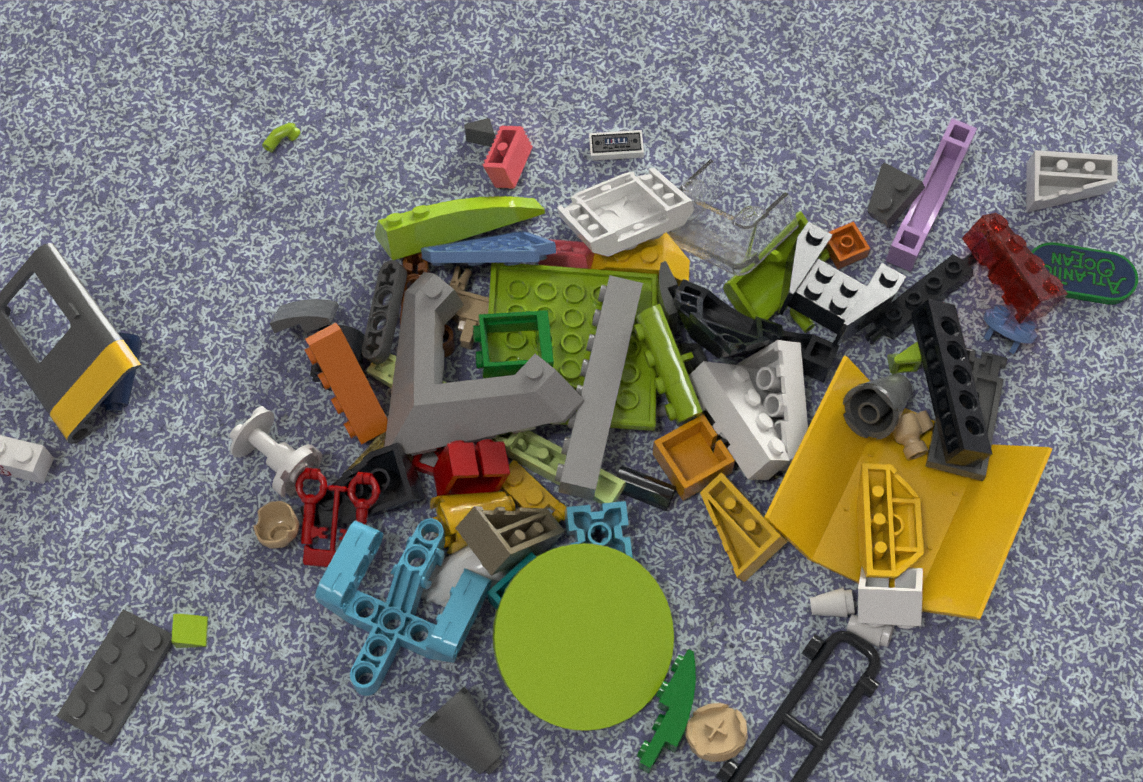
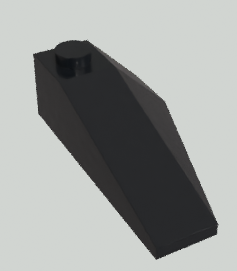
M394 443L368 453L361 462L344 472L342 477L332 484L348 488L350 481L358 472L372 473L379 484L380 494L376 503L368 509V518L425 500L418 473L399 443ZM356 485L355 495L358 499L364 498L368 500L371 498L372 485ZM327 489L325 496L316 504L314 526L318 528L328 527V530L332 528L334 491ZM348 491L340 492L337 527L353 523L356 519V508L349 499ZM303 505V506L300 507V510H301L302 517L304 518V516H303V514H304V513H303L304 505Z

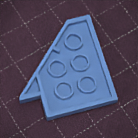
M517 231L423 247L421 252L422 259L432 263L433 266H442L449 263H468L470 266L482 265L484 263L517 265L521 262H540V260L547 259V255L556 253V245L554 241L532 233Z

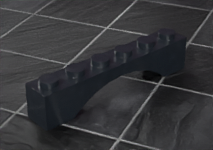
M685 279L682 280L678 290L703 298V319L749 334L754 319L733 309L710 290ZM783 330L784 337L782 341L801 343L803 374L824 383L835 361L840 345L835 347L832 345L833 342L814 334H801Z

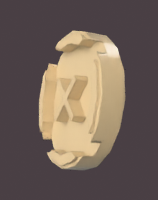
M712 703L698 708L686 725V740L691 751L699 758L710 762L726 761L735 757L744 749L748 739L747 723L742 713L736 708L734 710L723 703Z

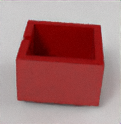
M491 439L479 441L476 445L466 443L463 440L447 443L433 468L437 496L498 492L510 475L504 441L494 442Z

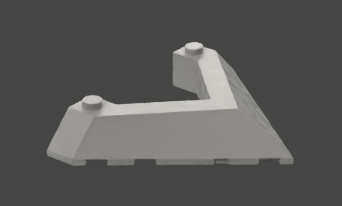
M424 272L405 291L384 447L399 443L406 454L413 456L436 451L437 448L445 447L447 443L456 440L473 443L496 438V435L513 432L515 434L536 429V426L553 423V425L565 423L584 403V399L553 367L536 354L515 375L443 383L444 325L464 304L451 286L432 273Z

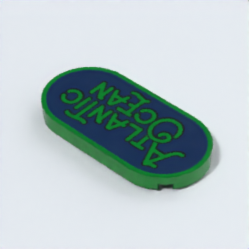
M1049 242L1035 247L1025 263V274L1029 282L1031 280L1035 285L1034 287L1040 292L1053 296L1115 305L1129 298L1138 285V273L1132 262L1123 255L1110 251Z

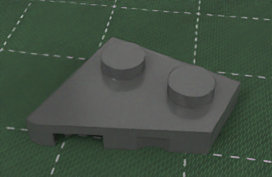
M884 162L881 165L867 211L873 219L891 227L925 189L922 181Z

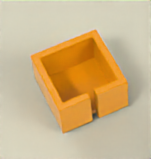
M704 414L660 437L653 443V456L672 485L676 486L675 490L683 501L703 490L721 472L725 476L730 475L735 463L734 458L721 439L716 442L717 433Z

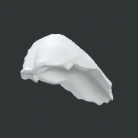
M466 546L458 552L445 557L441 566L436 565L429 579L432 581V584L428 590L423 588L421 598L424 599L426 604L433 602L436 605L446 607L450 599V590L452 587H456L464 572V568L491 579V589L513 569V566L491 576L482 566L471 548Z

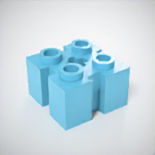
M626 501L602 503L599 508L600 511L591 512L590 505L566 507L564 513L567 535H574L575 542L570 543V545L585 543L607 546L633 558L630 537L622 536V530H625L629 525ZM595 530H600V534H605L606 538H603L601 543H597L591 538Z

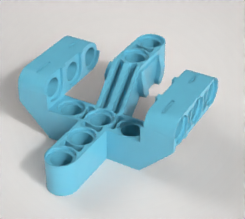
M429 518L421 521L413 536H409L406 548L398 564H395L391 571L394 577L386 603L357 590L381 545L383 533L356 520L348 528L319 582L315 594L318 603L346 622L370 632L350 671V680L356 692L360 695L369 696L377 692L400 646L428 659L454 663L486 599L492 580L464 568V572L456 587H452L450 590V599L442 615L438 614L436 618L437 625L415 616L423 588L426 590L430 588L432 581L429 579L436 565H442L445 551H443L446 542L442 524L436 519ZM429 532L439 534L434 540L424 539V536ZM415 558H423L425 560L423 565L419 567L410 565L411 561ZM364 608H372L374 610L369 617L363 618L359 616L360 611ZM396 619L401 622L396 629L390 630L386 628V624L390 620ZM420 631L428 634L427 638L422 642H416L412 639L415 633ZM378 646L387 648L386 653L380 657L372 655V651ZM370 673L373 675L369 683H358V678L362 674Z

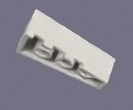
M777 340L737 365H743L748 371L750 380L756 392L760 395L761 402L768 416L773 421L776 433L785 445V451L790 462L779 471H787L808 429L801 343Z
M703 361L689 375L694 391L699 397L698 401L702 411L707 409L715 421L712 427L716 433L730 443L727 449L747 479L769 480L790 462V459L785 451V445L776 433L772 419L768 416L761 402L760 395L756 392L750 380L748 371L743 365Z

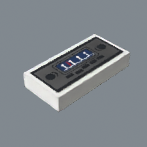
M642 130L589 133L591 161L644 158Z

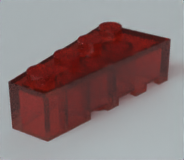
M997 213L982 215L962 237L963 241L978 263L982 266H987L989 269L987 277L991 283L997 284L1002 288L1004 294L1001 298L1007 306L1011 304L1018 312L1014 317L1019 324L1046 316L1068 294L1063 288L1062 282L1056 276L1051 275L1044 267L1043 260L1027 248L1026 241L1012 231L1008 226V221L1002 215Z

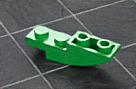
M690 649L687 650L684 657L680 654L677 656L670 670L674 672L672 679L669 683L664 680L656 694V697L660 699L658 709L664 711L666 715L659 714L651 729L656 732L651 742L646 740L643 742L636 756L641 759L638 768L648 774L651 772L663 748L665 747L675 753L683 738L692 709L696 684L694 651Z

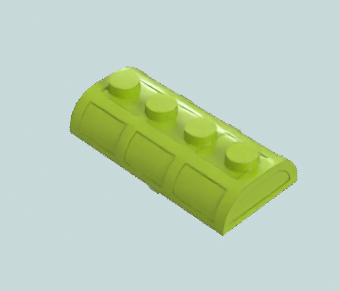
M802 211L796 212L724 284V293L738 312L752 319H755L757 316L768 320L779 309L787 257L797 237L808 223ZM825 249L820 258L824 262L830 257L827 249Z
M658 304L641 312L637 316V324L633 325L638 341L644 340L648 350L644 351V357L648 367H655L658 377L654 378L657 391L659 394L665 393L669 404L664 405L668 419L670 421L675 420L677 426L680 427L697 418L703 412L684 366V362L692 360L694 357L692 352L680 355L662 307Z

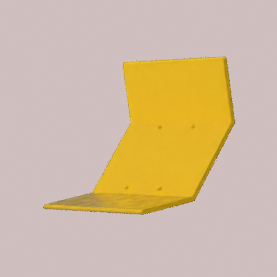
M844 355L764 519L808 560L859 584L861 563L858 545L857 497L861 464H890L897 470V474L920 497L924 554L909 568H923L922 612L980 620L1052 452V448L992 444V455L989 456L986 477L983 481L926 467L928 453L919 458L907 460L903 452L904 445L897 443L892 433L883 439L864 438L857 435L846 423L844 413H846L845 404L843 405L845 395L853 387L870 380ZM905 408L904 411H903V413H902V415H905V414H908V413H915V414H916V412H913V411H911V410H909V409H907V408ZM933 428L920 436V440L925 442L928 450ZM889 578V588H895V579Z

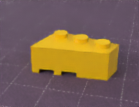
M722 472L700 492L711 520L722 540L725 552H727L733 565L735 575L740 580L747 581L788 542L764 519L765 516Z

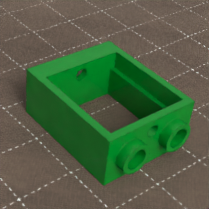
M548 310L479 314L478 325H473L474 343L479 342L480 351L475 352L476 368L482 369L483 379L515 375L528 362V360L490 362L487 333L535 330L538 356L553 367L554 359Z

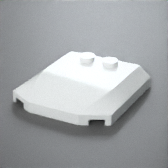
M650 168L647 175L635 176L634 172H628L580 191L571 197L572 203L566 208L560 205L557 207L559 217L593 253L609 257L623 250L634 249L642 242L660 238L664 233L683 226L693 213L694 207L689 197L655 168Z

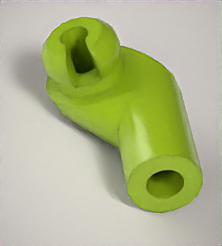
M288 122L271 131L262 143V147L273 153L283 138L287 136L289 140L294 141L298 138L301 131L295 127L296 124Z

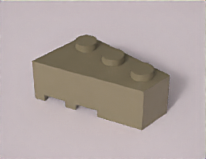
M474 506L456 527V530L491 576L519 564L531 552L535 556L545 553L565 532L547 508H518L516 511H506L504 507H496L492 511L483 510L482 506Z

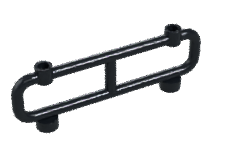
M837 631L832 633L826 640L814 634L801 653L811 660L807 668L739 764L732 758L728 759L715 778L721 782H743L783 724L813 746L790 781L806 782L862 697L865 695L870 698L880 684L875 680L881 668L880 657L873 646L850 631ZM839 643H847L865 655L869 665L820 736L790 713Z

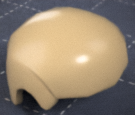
M281 500L272 501L258 510V522L253 527L258 541L263 546L270 549L286 547L297 536L299 521L290 504Z

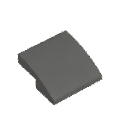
M664 261L660 264L657 305H661L674 337L676 336L679 314L674 306L673 298L678 284L667 262Z
M324 299L291 302L278 308L270 325L273 332L277 333L301 324L304 332L308 333L331 324L339 305L337 301Z

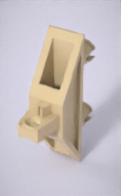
M457 266L454 269L449 286L456 291L464 305L454 314L452 319L458 325V330L462 331L460 346L471 349L474 343L473 325H478L479 314H488L489 297L466 292L465 289L472 272L466 268L460 278V266Z

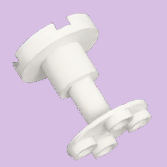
M260 406L243 425L239 424L231 431L230 438L233 442L230 452L234 457L240 458L257 448L267 457L266 464L276 472L272 483L273 489L282 497H285L286 493L293 496L297 493L295 483L299 475L305 468H313L314 464L319 468L322 461V453L310 444L304 445L297 450L293 449L286 442L278 444L268 435L274 423V413ZM309 479L304 480V486L310 481Z

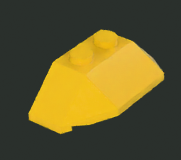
M666 232L660 238L649 239L638 244L634 249L623 250L609 257L595 253L591 269L658 274L659 280L660 264L666 261L678 284L677 286H680L683 279L689 281L690 260Z
M862 463L857 497L859 560L866 577L897 579L924 554L920 497L897 474V470L892 465Z

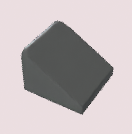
M490 118L464 124L466 142L492 147L495 133Z

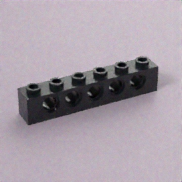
M927 299L911 313L945 462L975 467L991 456L992 450L956 306Z

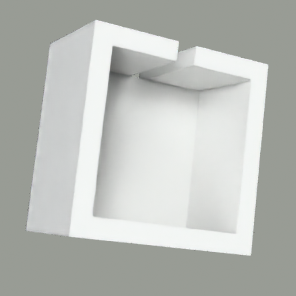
M861 566L858 587V623H865L870 627H880L884 624L897 625L903 629L921 626L923 568H908L895 579V588H889V578L866 577Z

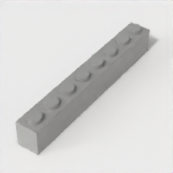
M609 276L607 286L601 285L598 301L603 302L601 310H595L592 326L597 327L595 335H589L586 351H590L591 355L589 360H583L580 376L585 377L583 386L577 385L576 389L578 394L584 399V403L569 418L568 428L573 429L571 438L565 437L561 454L567 456L565 464H558L555 481L560 482L559 493L589 500L594 498L643 283Z

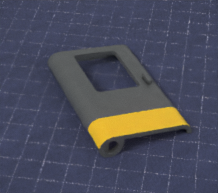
M47 243L38 247L0 292L1 346L68 443L80 442L93 431V426L87 421L89 416L130 371L141 366L140 362L53 243ZM33 273L37 275L70 322L69 330L41 362H39L8 317L11 309L7 304L24 287Z

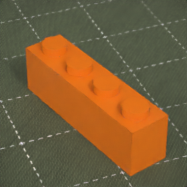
M334 323L305 338L309 347L304 349L312 365L318 363L322 372L317 375L325 390L331 388L335 395L330 400L338 415L341 413L345 414L348 421L344 423V426L350 438L357 437L362 445L386 432L388 419L338 324Z

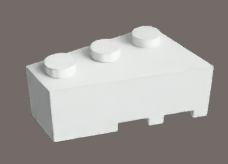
M1035 150L1027 162L1026 211L1031 212L1108 193L1118 181L1117 156Z

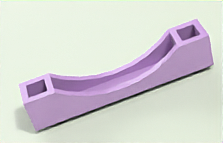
M953 118L951 119L923 180L925 189L913 201L891 244L886 262L910 272L912 271L971 145L977 128Z

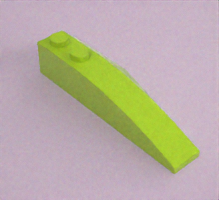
M491 196L456 199L427 206H416L413 210L401 214H390L386 218L378 220L375 237L391 260H397L419 253L423 247L452 243L545 214V209L535 198Z

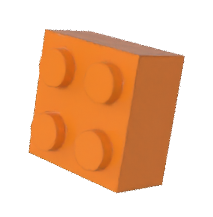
M854 221L829 232L833 236L826 249L830 253L829 256L837 269L868 257L870 247Z

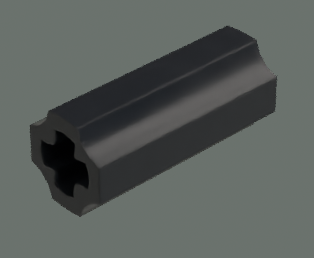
M623 465L620 467L616 477L626 482L621 494L664 511L668 510L676 486Z

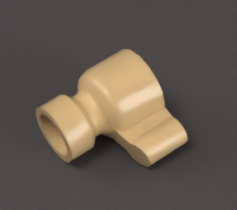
M926 410L916 414L908 413L902 415L892 432L895 441L904 445L903 452L907 460L919 458L929 451L925 442L920 440L922 434L934 427Z

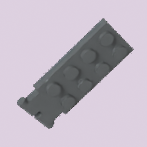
M966 348L991 446L1003 379L998 378L1000 368H1005L1007 357L982 352L981 357L977 358L975 357L976 350ZM935 419L925 466L983 481L986 477L989 457L975 467L946 463Z

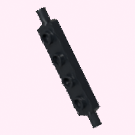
M973 250L963 259L952 254L892 301L884 315L873 321L875 328L865 335L867 342L870 341V344H874L883 335L891 339L898 336L913 324L911 313L927 299L941 302L973 276L971 266L981 260L980 254Z

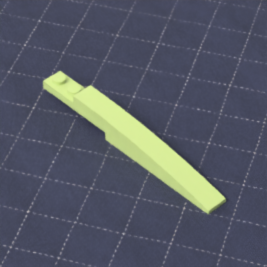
M390 353L387 360L382 364L376 365L371 363L366 370L367 373L392 388L396 356ZM531 431L515 434L508 432L496 435V438L491 439L494 442L504 441L507 457L516 460L519 464L560 486V482L555 481L558 464H565L567 456L561 454V447ZM600 469L593 500L600 504L616 502L624 490L626 482Z

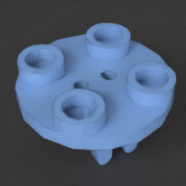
M996 304L994 309L986 310L983 315V319L990 326L983 339L989 341L993 332L996 331L1014 340L1015 342L1009 350L1012 354L1016 352L1020 343L1031 344L1037 338V333L1034 330L1037 326L1035 322L1025 317L1020 319L1012 315L1010 309L1003 305Z

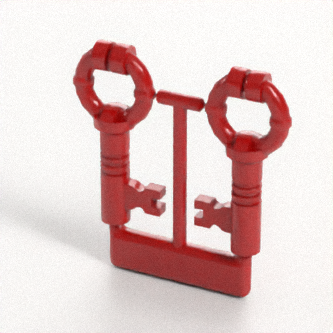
M305 468L299 475L295 487L298 496L304 503L301 544H306L303 551L304 565L328 567L336 553L340 492L348 491L349 499L356 508L355 520L367 525L368 509L376 503L380 494L379 484L372 473L358 472L350 481L348 488L346 486H327L326 478L319 468ZM305 479L319 480L320 490L316 495L305 494L303 490ZM356 485H372L371 498L368 500L364 498L358 499L355 495ZM327 489L334 491L330 550L310 548L308 544H313V537L319 536V538L328 539V535H324L325 531H328V527L318 528L314 526V513L316 504L325 496ZM340 529V533H343V536H339V540H343L348 529Z

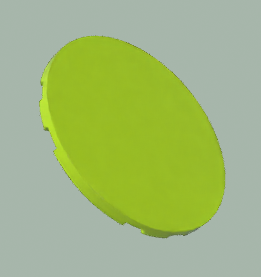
M585 543L571 544L549 550L537 556L512 578L504 590L505 592L496 610L492 638L493 651L499 673L506 687L520 705L537 718L549 724L571 730L588 731L619 724L635 715L650 702L662 685L669 670L674 648V627L671 611L662 589L653 576L639 562L607 546Z

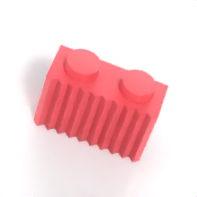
M501 126L499 127L500 130L497 131L498 134L495 135L496 138L494 143H492V147H490L489 155L486 156L487 159L484 160L485 163L482 165L495 188L514 189L533 146L529 138H527L528 135L525 134L526 132L523 130V127Z

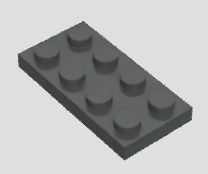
M123 609L60 709L57 717L112 745L171 648L172 633Z

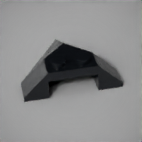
M675 289L674 306L690 338L717 358L744 357L765 348L777 340H782L784 337L781 324L757 316L754 319L749 334L703 319V298Z

